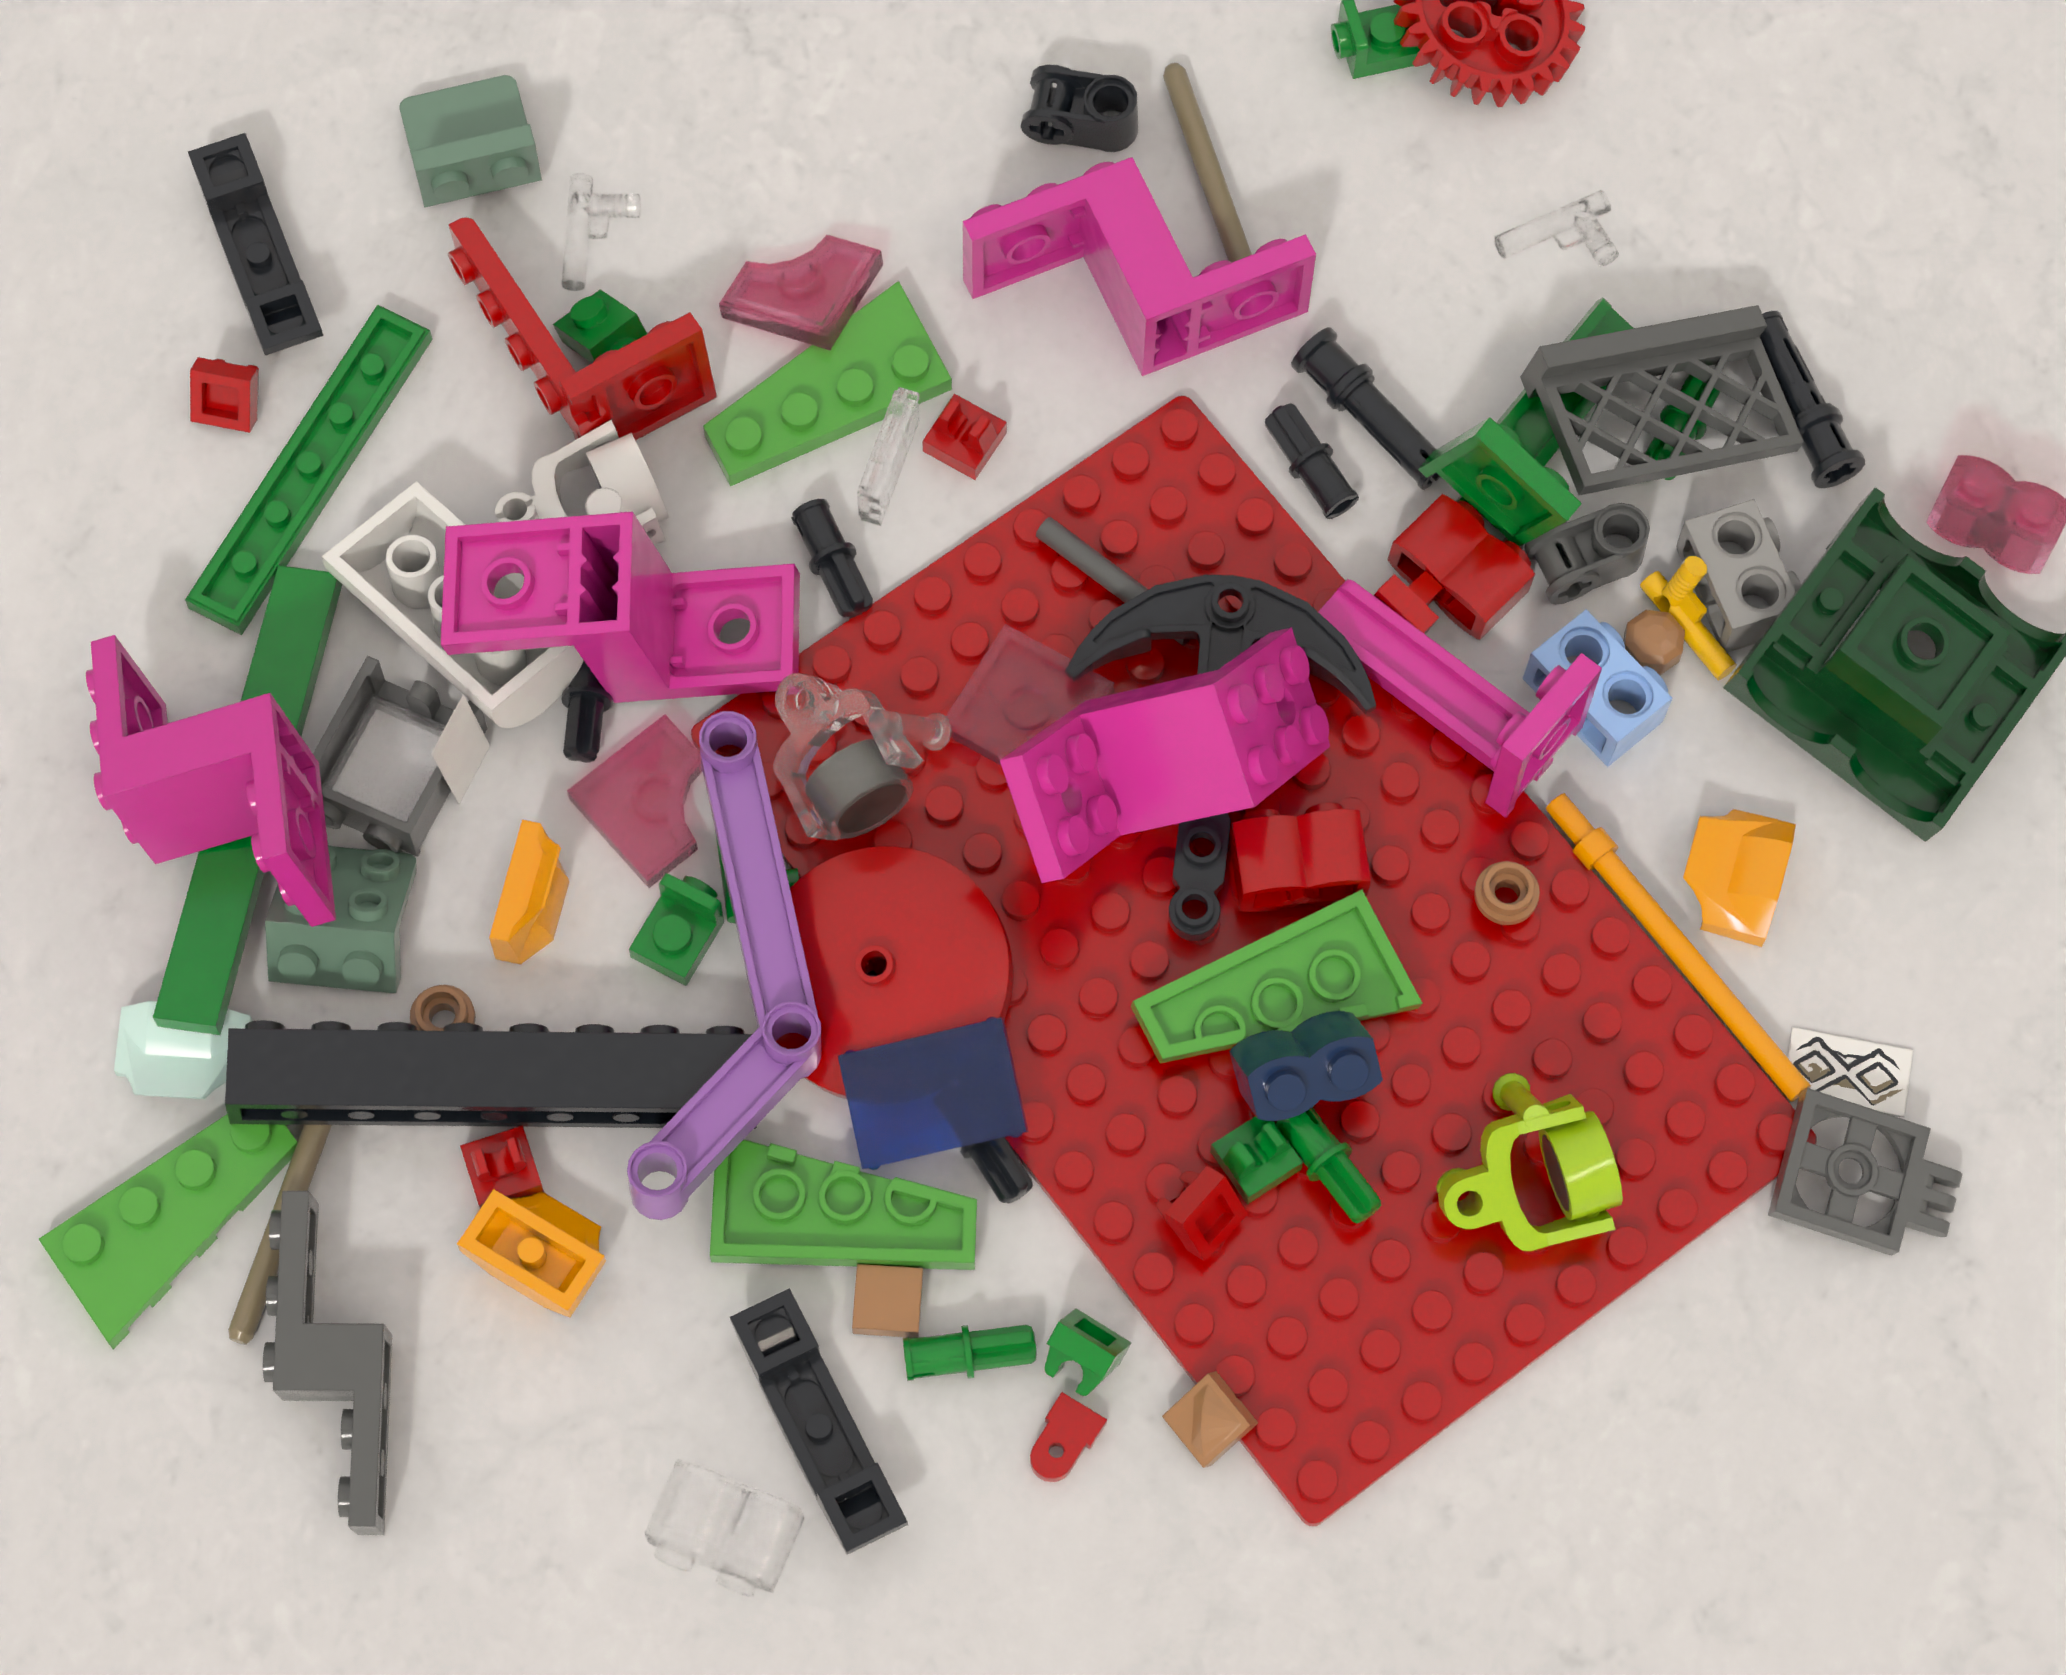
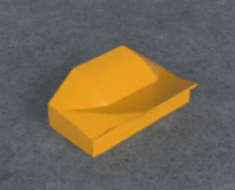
M1736 809L1731 810L1725 816L1699 817L1683 878L1693 889L1701 905L1702 923L1700 930L1759 947L1763 946L1781 891L1793 845L1796 824Z
M522 820L489 936L495 959L521 965L551 943L555 937L569 886V879L558 858L561 847L548 837L541 823Z
M493 1189L457 1242L459 1250L487 1273L544 1308L569 1318L606 1262L605 1256L599 1252L601 1226L544 1192L511 1199Z

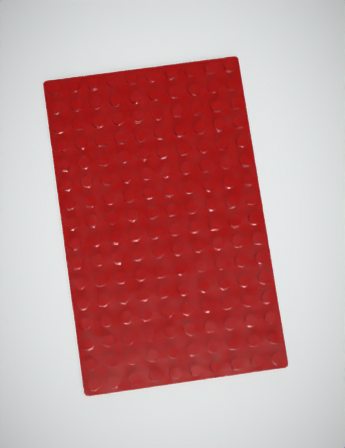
M1178 396L874 602L869 610L849 619L799 653L798 690L739 694L695 724L691 730L693 744L700 752L699 732L703 723L712 715L722 711L737 712L752 722L756 730L757 743L782 856L791 869L798 868L799 879L814 867L843 853L867 847L898 846L920 850L944 859L970 877L983 891L995 908L1008 936L1012 953L1013 985L1009 1007L996 1038L981 1059L957 1081L959 1082L964 1078L970 1079L973 1088L996 1124L1003 1123L1008 1131L1004 1138L1017 1158L1196 1385L1208 1373L1217 1371L1235 1393L1236 1398L1253 1415L1258 1424L1239 1441L1299 1518L1308 1526H1318L1778 1178L1795 1109L1591 869L1588 871L1573 853V848L1525 791L1516 799L1514 809L1505 818L1485 803L1494 771L1368 677L1376 702V709L1365 714L1337 688L1309 674L1308 679L1316 703L1324 710L1328 720L1330 747L1255 807L1229 812L1228 815L1231 819L1230 832L1233 822L1240 821L1246 813L1259 809H1274L1280 815L1299 816L1305 814L1306 809L1313 805L1333 802L1341 804L1343 809L1360 810L1371 876L1367 900L1421 999L1422 1005L1419 1009L1360 1021L1373 1038L1383 1081L1374 1089L1359 1097L1345 1101H1325L1320 1099L1313 1106L1324 1124L1339 1142L1350 1145L1352 1153L1349 1159L1379 1196L1381 1207L1365 1221L1358 1224L1352 1222L1321 1180L1314 1182L1309 1180L1306 1176L1308 1168L1304 1162L1299 1172L1247 1205L1210 1153L1211 1144L1255 1117V1114L1239 1092L1229 1052L1231 1049L1160 1064L1131 1008V1004L1134 1000L1329 905H1300L1266 912L1240 911L1230 844L1228 843L1224 886L1216 895L1220 903L1218 927L1213 934L1203 940L1189 941L1181 938L1171 928L1168 917L1170 901L1177 892L1176 887L1172 883L1179 823L1121 835L1064 879L1041 883L1000 763L1003 757L1086 700L1194 676L1198 672L1200 646L1197 640L1190 639L1187 644L1182 646L1174 639L1152 640L1151 651L1111 661L1088 672L1075 682L1065 674V670L1077 648L1090 631L1107 614L1124 604V602L1036 537L1037 530L1048 517H1052L1147 589L1155 585L1201 575H1234L1263 581L1308 602L1319 612L1345 582L1344 578L1189 397ZM1225 596L1218 602L1219 607L1229 613L1236 612L1242 607L1241 601L1235 596ZM725 745L719 747L715 753L723 757H732L743 750L734 745ZM862 745H875L880 748L904 786L905 796L901 804L882 821L858 832L845 833L838 829L815 792L813 783L818 773L837 756ZM1205 838L1195 839L1189 846L1191 852L1199 857L1208 856L1214 850L1212 842ZM1509 861L1523 865L1532 872L1538 882L1540 891L1538 904L1532 915L1523 922L1513 925L1498 924L1486 918L1477 907L1474 896L1477 879L1488 866L1497 862ZM1502 887L1495 891L1497 899L1503 903H1513L1518 899L1517 894L1510 888ZM1190 900L1182 907L1183 913L1191 919H1199L1207 912L1205 904L1199 900ZM884 959L874 962L872 972L875 976L882 974L886 969L887 962ZM1508 1073L1522 1075L1530 1085V1092L1542 1104L1571 1094L1583 1105L1585 1112L1594 1111L1611 1146L1622 1186V1205L1606 1210L1612 1216L1616 1230L1550 1245L1530 1252L1522 1251L1515 1246L1507 1237L1499 1222L1475 1229H1463L1455 1226L1443 1214L1439 1206V1193L1436 1191L1439 1178L1450 1169L1462 1168L1467 1170L1483 1165L1480 1149L1481 1136L1485 1127L1493 1121L1515 1115L1512 1111L1501 1109L1493 1099L1494 1084L1501 1076ZM1810 1129L1807 1142L1816 1145V1134ZM1539 1130L1521 1134L1514 1140L1510 1161L1514 1191L1522 1212L1531 1225L1543 1226L1566 1216L1562 1212L1552 1189L1541 1152ZM1208 1165L1227 1178L1248 1215L1210 1257L1203 1261L1186 1250L1179 1237L1164 1220L1156 1207V1203L1161 1197L1173 1203L1186 1189L1179 1177L1185 1171L1201 1173ZM1469 1191L1462 1193L1458 1201L1465 1199Z

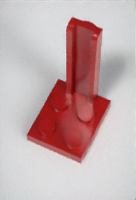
M464 217L448 224L455 246L454 250L448 252V257L456 274L464 285L472 281L481 292L476 295V299L485 318L493 328L502 324L509 335L505 338V343L514 362L521 371L528 368L532 369L538 378L534 382V387L542 404L550 415L560 411L573 431L575 440L612 420L619 438L632 433L635 440L717 397L703 330L691 312L674 321H666L656 325L647 335L619 350H610L603 353L592 364L575 372L476 222L471 218Z

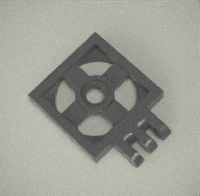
M1806 1088L1799 1095L1768 1216L1892 1256L1900 1251L1905 1227L1936 1237H1947L1950 1223L1944 1219L1926 1214L1927 1208L1951 1213L1954 1211L1956 1198L1932 1189L1933 1184L1937 1183L1946 1187L1959 1188L1963 1174L1955 1169L1923 1159L1931 1128ZM1837 1117L1850 1118L1844 1143L1834 1151L1807 1142L1810 1129L1817 1123ZM1876 1129L1887 1138L1894 1148L1899 1160L1901 1173L1879 1166L1876 1158L1871 1153ZM1844 1159H1853L1861 1166L1862 1176L1857 1183H1847L1840 1177L1839 1165ZM1799 1169L1826 1178L1827 1184L1831 1187V1192L1825 1214L1810 1210L1802 1200L1796 1187ZM1869 1191L1895 1200L1891 1210L1877 1223L1867 1227L1852 1223L1860 1195Z

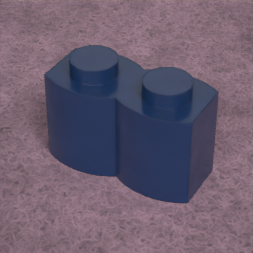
M1332 1011L1313 1016L1299 1024L1292 1032L1283 1030L1260 1032L1240 1041L1229 1051L1239 1092L1257 1119L1278 1121L1298 1116L1312 1108L1320 1099L1325 1101L1350 1100L1366 1094L1383 1081L1373 1038L1351 1012Z

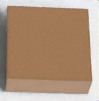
M857 1264L852 1333L919 1338L923 1268Z

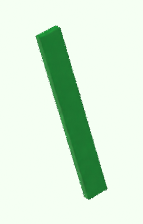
M278 565L241 701L271 693L299 735L302 736L343 584L327 571ZM252 836L198 852L153 1014V1019L158 1027L221 1036L264 873L260 870L253 854Z

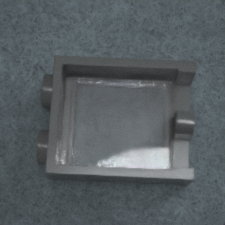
M368 655L313 753L319 762L325 823L327 827L333 829H340L341 825L344 824L363 833V838L377 849H387L395 853L401 849L418 857L421 852L420 847L451 791L431 753L454 710L441 705L436 689L425 682L416 680L409 691L386 681L379 660ZM469 700L468 703L483 733H485L487 726L483 712Z

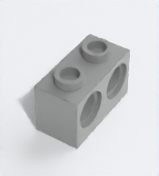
M1755 499L1684 522L1676 548L1682 562L1688 556H1697L1707 565V573L1695 587V592L1707 608L1705 615L1716 640L1727 653L1755 644L1766 633L1801 585L1795 572H1787L1780 558V539L1773 521L1769 517H1762ZM1724 541L1737 543L1746 553L1731 554L1725 551L1719 543ZM1743 596H1760L1770 607L1764 609L1752 607L1744 600Z

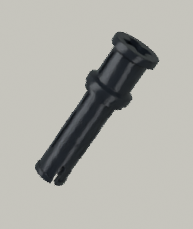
M1778 311L1765 312L1762 315L1767 327L1760 335V339L1804 441L1802 448L1814 469L1811 473V479L1818 488H1830L1846 482L1862 470L1865 465V458L1859 450L1852 449L1840 425L1843 422V416L1840 410L1834 405L1826 403L1820 394L1803 357L1788 332L1781 313Z
M1330 327L1319 331L1294 356L1291 362L1293 369L1297 373L1306 372L1328 395L1326 401L1332 409H1338V411L1347 410L1417 482L1422 490L1432 485L1430 478L1432 477L1437 481L1441 476L1434 473L1426 478L1418 469L1430 454L1437 449L1374 386L1375 377L1372 375L1373 370L1367 364L1358 365L1336 342L1337 333Z

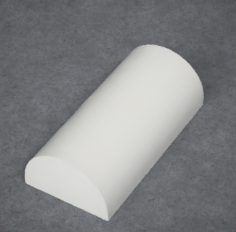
M416 481L322 556L323 564L330 574L495 724L502 728L521 726L543 713L562 695V692L568 688L578 673L584 660L574 646L448 655L441 646L446 526L465 524ZM519 573L505 575L496 584L494 596L505 599L516 595L524 584V576Z

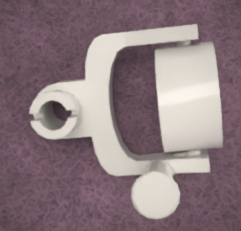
M612 420L561 449L539 458L534 463L531 472L532 485L536 495L530 497L523 492L516 491L507 493L500 498L495 508V515L499 518L498 522L567 517L561 504L559 490L561 478L566 472L590 465L600 489L592 492L586 499L585 508L588 515L633 512L654 545L666 541L659 522L669 518L663 500L632 433L619 438Z

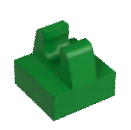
M1256 1116L1211 1144L1210 1153L1247 1205L1302 1169V1160L1275 1122L1260 1120Z
M1075 1308L1058 1322L1046 1343L1050 1347L1045 1363V1373L1053 1378L1063 1369L1066 1361H1075L1081 1365L1083 1370V1379L1078 1384L1076 1393L1086 1396L1120 1365L1132 1342Z

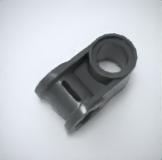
M1616 503L1561 524L1526 543L1524 550L1529 559L1537 561L1549 585L1546 595L1550 603L1555 605L1564 604L1585 595L1595 588L1635 573L1643 562L1650 527L1647 517L1640 509L1631 504ZM1612 534L1624 535L1631 540L1633 545L1626 548H1617L1610 545L1605 540V537Z

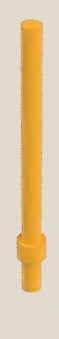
M1565 793L1553 799L1545 809L1576 845L1573 853L1588 871L1590 869L1598 871L1791 1102L1799 1098L1801 1091L1811 1087L1809 1082L1615 853L1618 850V845L1602 827L1595 829Z

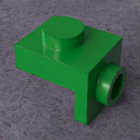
M601 289L593 295L579 300L573 305L569 313L553 324L562 343L591 363L603 353L610 350H619L647 335L638 315Z

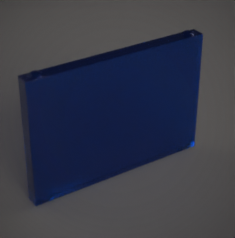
M989 1017L983 1022L860 1051L848 1050L844 1054L838 1055L862 1169L877 1170L882 1165L1008 1136L1016 1138L1020 1137L1022 1133L1029 1132L1003 1017Z

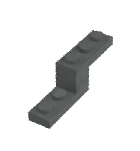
M282 1191L281 1210H272L269 1222L271 1250H279L278 1276H269L266 1286V1310L268 1316H276L275 1342H266L264 1345V1382H273V1391L283 1401H353V1409H343L341 1417V1446L343 1450H351L350 1476H341L339 1479L338 1513L339 1517H348V1527L357 1535H384L392 1334L385 1324L313 1323L319 1204L309 1191Z

